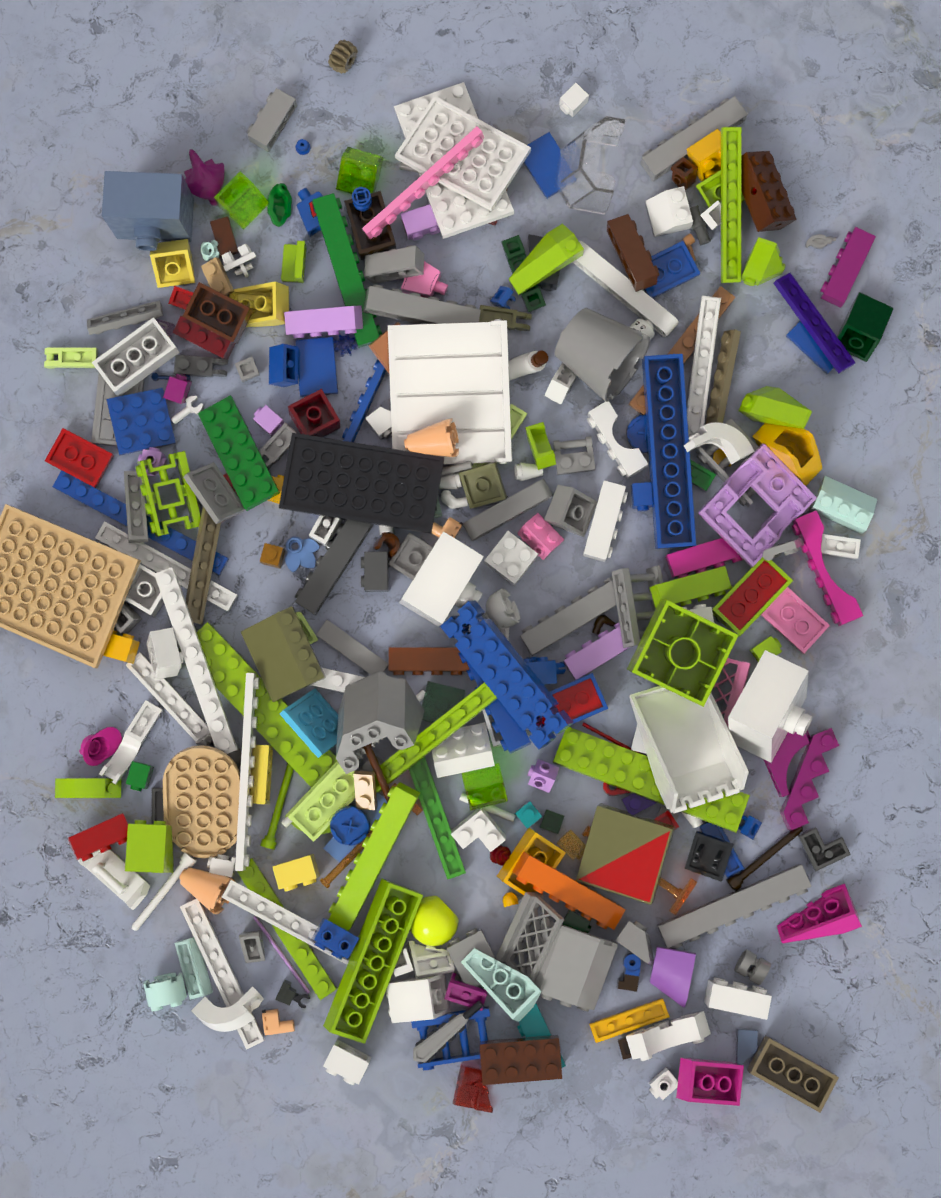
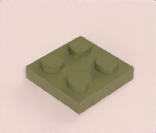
M496 461L459 472L470 509L507 498Z

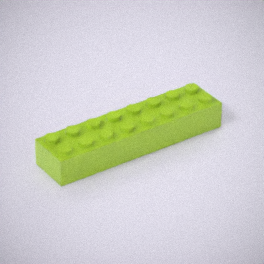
M381 878L358 936L359 940L353 949L323 1025L330 1033L365 1044L423 895L421 893Z

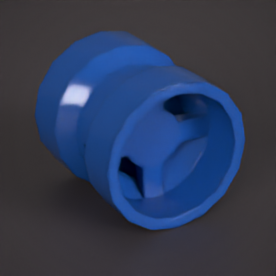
M358 187L353 191L352 200L354 207L359 211L368 210L372 205L370 191L365 187Z

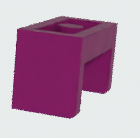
M452 972L445 1000L471 1007L478 1000H481L483 1004L485 1003L488 993L485 989L454 980L456 973Z

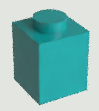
M530 801L515 812L527 829L542 817Z

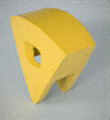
M764 423L752 436L759 447L761 444H765L805 486L822 470V463L814 436L808 430Z

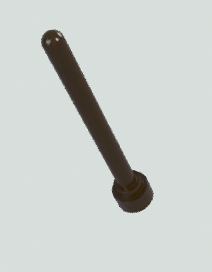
M803 827L791 830L741 873L728 877L726 881L735 892L738 891L744 883L743 880L803 831Z

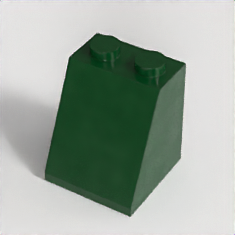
M859 292L851 305L837 338L850 355L867 362L879 344L894 308Z

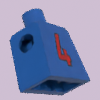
M304 188L298 192V196L302 201L296 206L309 237L321 231L312 199L322 197L323 195L319 191L311 195L308 189Z

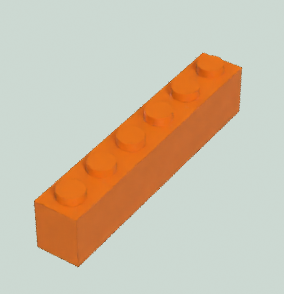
M525 851L512 871L517 875L516 880L525 885L527 882L533 885L532 888L541 894L544 891L550 894L548 897L557 903L560 900L565 902L564 906L573 912L576 909L581 911L580 915L589 921L592 918L597 920L596 924L604 929L609 927L615 930L626 910L619 904Z

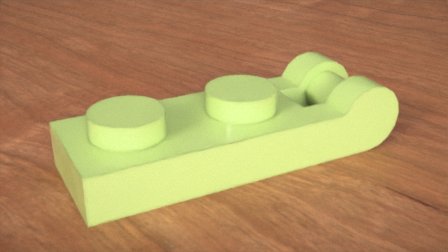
M45 348L46 361H44V367L49 369L95 368L92 362L98 358V349ZM54 355H58V361H54Z

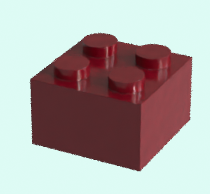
M322 389L288 406L289 415L300 434L324 437L341 428L340 419Z

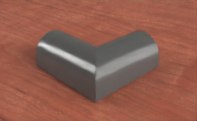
M816 827L798 835L815 871L851 855L843 837L824 845Z

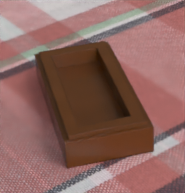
M228 216L210 221L215 240L218 242L217 248L220 257L222 258L221 255L230 251L232 255L238 254L239 251Z

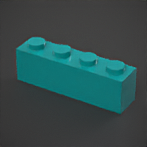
M535 1003L534 1007L519 1021L520 1025L517 1028L521 1037L552 1035L537 1003ZM561 1055V1066L563 1068L566 1064Z

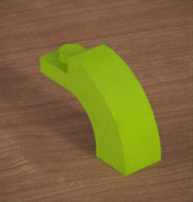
M55 778V798H121V779L117 784H114L111 778Z

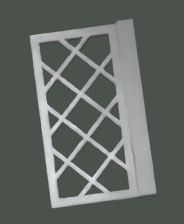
M526 892L495 958L499 962H505L509 967L528 976L526 966L530 965L531 975L529 978L535 982L564 918L543 900V894L539 892ZM539 906L542 907V916H538L537 910ZM550 916L556 920L552 928L550 927ZM542 918L544 919V930H540L539 919ZM532 921H533V922H534L535 932H532V933H531V932H530V925H531V923H532ZM546 932L547 937L545 944H543L541 933ZM532 935H536L537 946L535 947L532 945ZM525 937L527 949H523L522 942ZM534 949H538L539 958L537 961H535ZM528 951L529 963H525L523 952ZM517 954L519 957L520 965H517L515 962H513Z

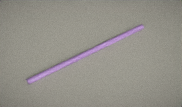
M254 916L253 919L308 994L310 992L308 987L258 917Z

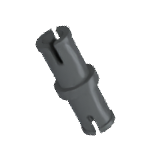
M699 206L691 207L692 229L696 232L699 245H705L711 242L705 227L707 224L700 216Z

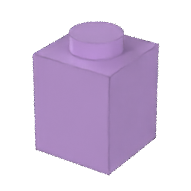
M267 405L263 408H258L254 413L255 417L253 420L271 437L284 424L283 419Z

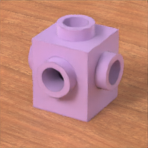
M149 447V450L143 449L142 454H139L138 461L154 458L152 462L153 468L167 465L166 456L158 448ZM145 466L147 475L156 476V474H159V471L148 473L147 466Z
M538 759L535 766L531 765L527 776H530L528 785L550 793L559 767Z

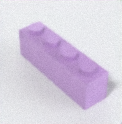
M430 204L400 214L408 240L412 239L415 241L423 238L425 234L430 233L434 235L440 232Z
M361 306L284 312L286 335H293V338H304V334L310 333L311 337L322 336V332H328V335H339V331L345 330V334L357 333L356 329H363Z
M619 622L614 625L616 629L608 632L606 630L599 634V639L595 642L589 640L581 645L582 650L577 653L573 650L565 655L566 659L563 662L574 680L580 679L628 649L623 648Z

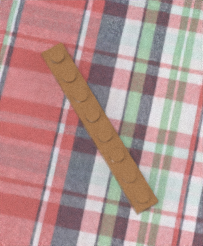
M722 286L712 296L721 298L718 320L735 299V296ZM699 314L668 353L683 354V365L694 352ZM644 385L629 403V406L641 415L646 414Z

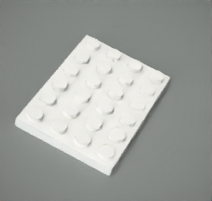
M434 96L396 152L395 159L424 174L478 126L484 135L481 145L471 149L464 160H459L449 173L443 174L440 177L439 183L492 211L530 154L531 147Z

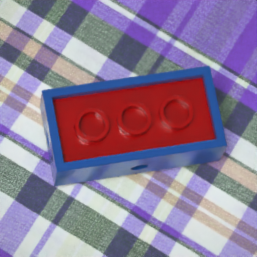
M593 673L550 691L559 703L556 706L558 711L565 710L573 720V724L608 709ZM542 717V723L545 724L544 721L546 719L545 717Z

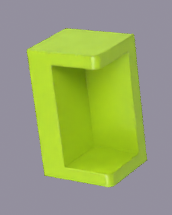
M544 422L525 427L527 440L537 469L540 470L556 465L555 453L551 449L547 438Z

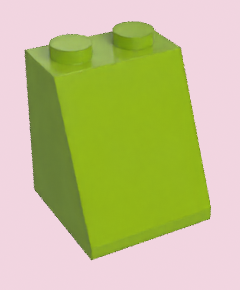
M135 820L134 824H128L125 871L173 873L172 826L166 825V821H154V825L146 824L147 820Z

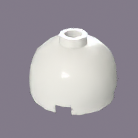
M503 588L494 592L487 599L485 617L486 619H491L500 628H508L519 623L520 613L515 601L511 603L508 599L511 595Z

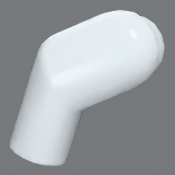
M449 490L442 491L441 500L449 508L455 509L468 506L466 497L456 499Z

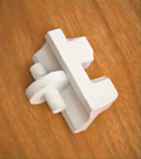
M247 244L238 247L241 258L237 260L234 259L231 251L221 255L226 272L240 265L241 268L234 272L236 276L244 273L245 277L249 276L247 271L252 269L253 266L251 263L244 266L243 263L256 258L254 251L252 252Z

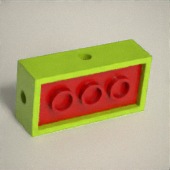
M762 557L712 608L713 615L728 630L738 634V637H740L793 580L772 560L767 561Z

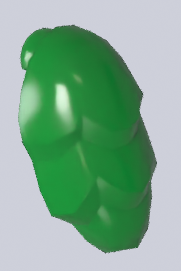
M284 183L276 184L269 192L267 198V213L276 227L282 226L286 219L291 216L292 197Z

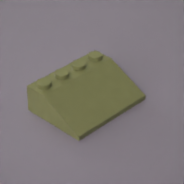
M291 606L241 631L272 702L326 678L294 607Z

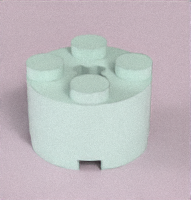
M176 972L154 977L155 981L151 983L149 979L143 982L148 1007H151V1011L161 1010L166 1005H171V1007L182 1005V1001L187 997L182 973H179L178 976H176Z

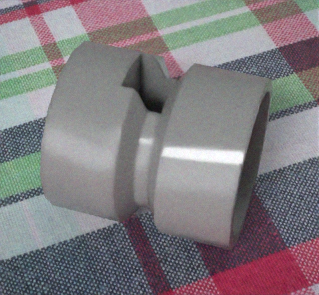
M746 949L740 956L734 971L744 977L748 975L749 980L760 985L767 976L771 963L763 958L757 959L756 954Z

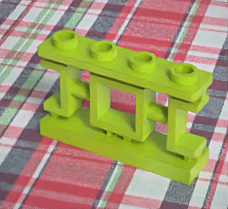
M185 451L169 454L170 464L153 468L151 459L138 461V466H135L137 476L141 477L142 485H140L142 496H146L147 500L145 510L147 515L150 514L152 522H149L152 534L155 533V536L169 534L167 524L183 520L186 529L199 527L201 515L196 495L183 478L190 472ZM175 459L182 485L179 478L168 479L166 469L176 467ZM145 466H147L148 473L159 471L161 482L151 484L153 492L150 489ZM175 483L179 502L162 505L158 487ZM184 496L186 499L191 522L189 521L188 515L182 517L177 516L175 506L185 504ZM154 503H156L157 510L168 508L170 519L160 522L161 530Z

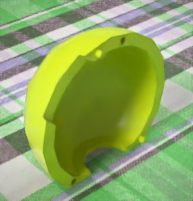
M428 896L422 898L410 931L415 939L422 944L439 946L452 939L457 932L459 919L438 896Z

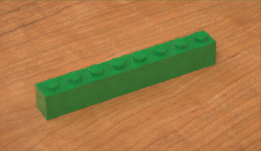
M332 193L312 199L344 305L361 306L363 329H356L357 333H354L357 346L360 348L370 345L382 335L380 326L375 325L374 318H377V316L363 312L367 292L362 283L365 281L362 270L358 271L357 264L360 262L357 253H353L351 248L354 245L351 234L347 235L345 227H348L346 217L341 216L339 210L342 209L340 198H336L335 194Z

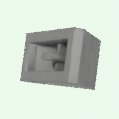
M262 930L241 933L239 940L245 962L265 961Z

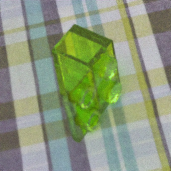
M347 147L341 157L336 189L352 194L356 188L365 187L370 193H374L381 173L383 157Z
M241 171L214 197L216 204L243 230L268 206V201Z
M499 763L494 764L495 766L461 773L470 811L508 801Z

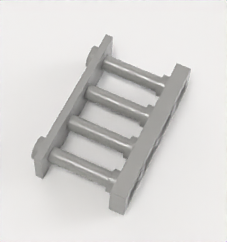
M732 419L725 423L739 430L748 439L754 451L759 448ZM712 444L704 451L700 446L696 451L698 460L702 464L706 463L725 482L729 478L724 471L730 464L728 458L726 457L717 464L710 456L719 447ZM749 487L738 499V502L743 506L749 507L753 503L750 497L756 491Z
M660 565L647 568L646 574L630 575L629 568H622L612 572L623 648L639 644L644 632H639L637 621L651 619L656 610L650 588L648 593L633 594L631 582L648 581L649 587L663 583ZM651 600L652 611L636 613L634 601Z

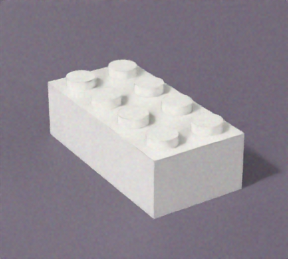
M153 317L94 360L92 364L119 397L180 352Z

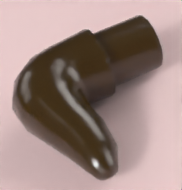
M600 615L593 624L592 633L599 635L603 624L613 627L616 623L606 615Z

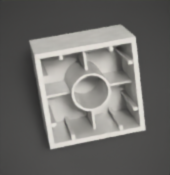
M443 531L399 603L434 625H442L454 605L461 608L468 601L476 600L478 603L483 593L475 590L476 586L469 582L484 556Z
M766 650L764 651L728 716L729 731L736 746L771 763L788 732L791 734L797 732L799 735H805L813 718L808 713L805 714V709L801 708L807 698L808 670Z

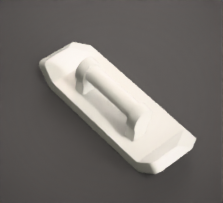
M111 849L104 853H101L99 850L93 853V858L84 862L82 859L78 860L82 866L95 875L132 910L148 894L149 883L137 872L125 871V862Z

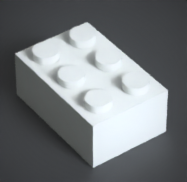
M486 722L461 727L432 750L437 778L495 766Z
M714 977V980L708 979L704 1003L709 1008L767 1020L772 996L767 993L766 989L760 986L752 985V988H747L748 986L744 983L733 981V984H728V981H725V979Z

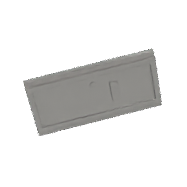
M100 373L98 375L91 443L117 446L106 399L118 396ZM144 379L121 396L143 392Z

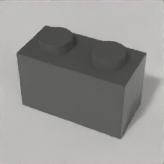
M364 552V557H361V568H364V576H361V587H364L365 592H388V552Z

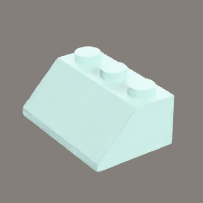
M824 476L816 494L817 499L812 503L809 511L817 510L818 515L862 534L867 530L873 517L877 499Z

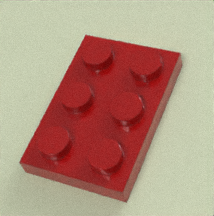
M62 428L45 462L96 488L114 455Z

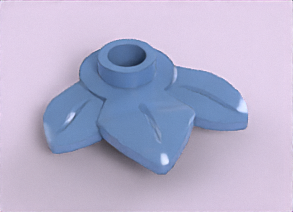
M299 537L289 538L285 545L288 552L285 562L289 570L295 572L300 565L305 568H314L316 559L313 552L320 548L317 542L310 538L304 540ZM294 543L299 544V547L296 550L292 549V545Z

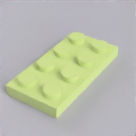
M338 761L286 814L313 842L330 825L332 816L336 811L348 806L355 799L353 775L355 771L345 774Z

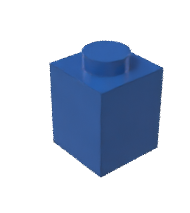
M651 482L632 483V509H637V511L641 512L648 511L653 506Z

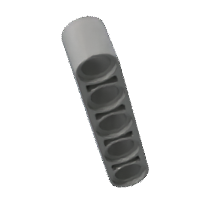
M542 479L463 523V526L470 539L474 541L553 497V494L545 480Z

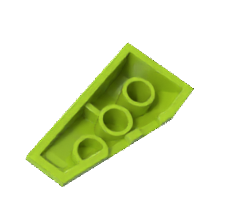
M562 223L546 233L510 276L509 281L518 295L583 256L584 248L574 233Z
M758 237L741 275V280L746 285L759 286L782 275L786 265L782 263L783 257L779 256L780 250L777 243Z

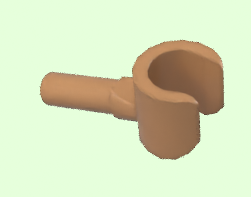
M688 234L682 241H684L693 260L696 261L691 247L695 243V239L692 234Z

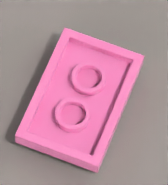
M788 587L761 614L769 624L802 654L830 626Z

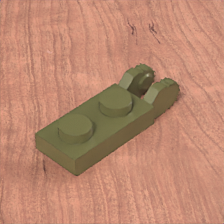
M480 305L479 322H491L495 319H502V321L507 320V329L530 331L529 325L516 323V318L531 320L532 314L518 312L513 309Z

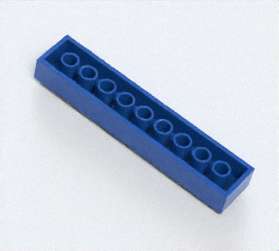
M683 354L644 356L642 359L650 482L652 484L655 549L696 546L690 451L687 452L684 447L689 442Z

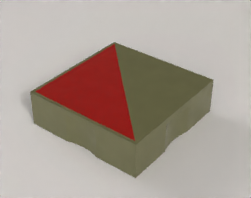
M600 803L595 811L576 881L652 905L661 879L663 863L668 854L676 826L650 818L637 817L627 811Z

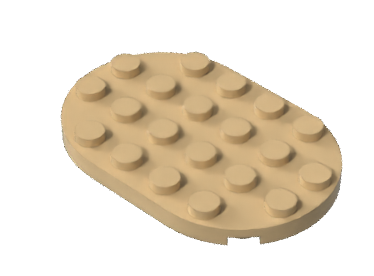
M203 745L188 747L178 752L171 759L163 775L164 821H166V825L172 826V842L182 852H186L193 857H216L218 854L225 853L237 841L240 771L235 762L223 751Z

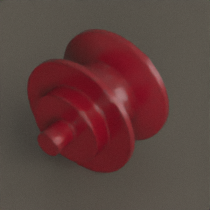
M499 845L490 852V860L495 864L503 866L509 859L511 851L508 847Z

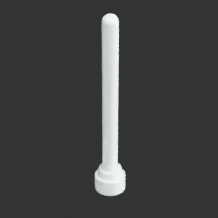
M186 852L183 853L180 857V865L132 924L134 931H137L179 879L182 871L194 866L197 862L195 857L188 855Z

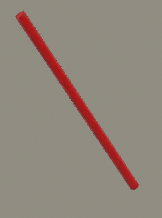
M586 723L582 724V726L608 739L609 741L621 747L631 750L629 746L595 729L594 727Z

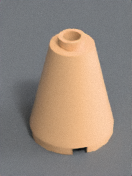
M453 419L443 420L407 435V439L404 440L406 451L409 450V452L434 456L457 457L459 448L455 449V445L459 443L456 425L452 422Z
M191 867L187 870L184 869L179 877L181 880L180 884L213 914L221 913L224 910L222 908L223 904L229 903V901L221 896L230 880L235 881L234 879Z

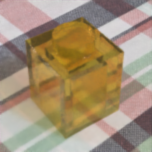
M571 829L556 842L572 860L575 858L579 860L584 854L586 845Z

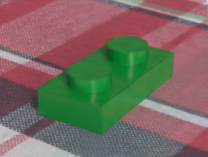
M690 459L692 484L707 491L716 474Z

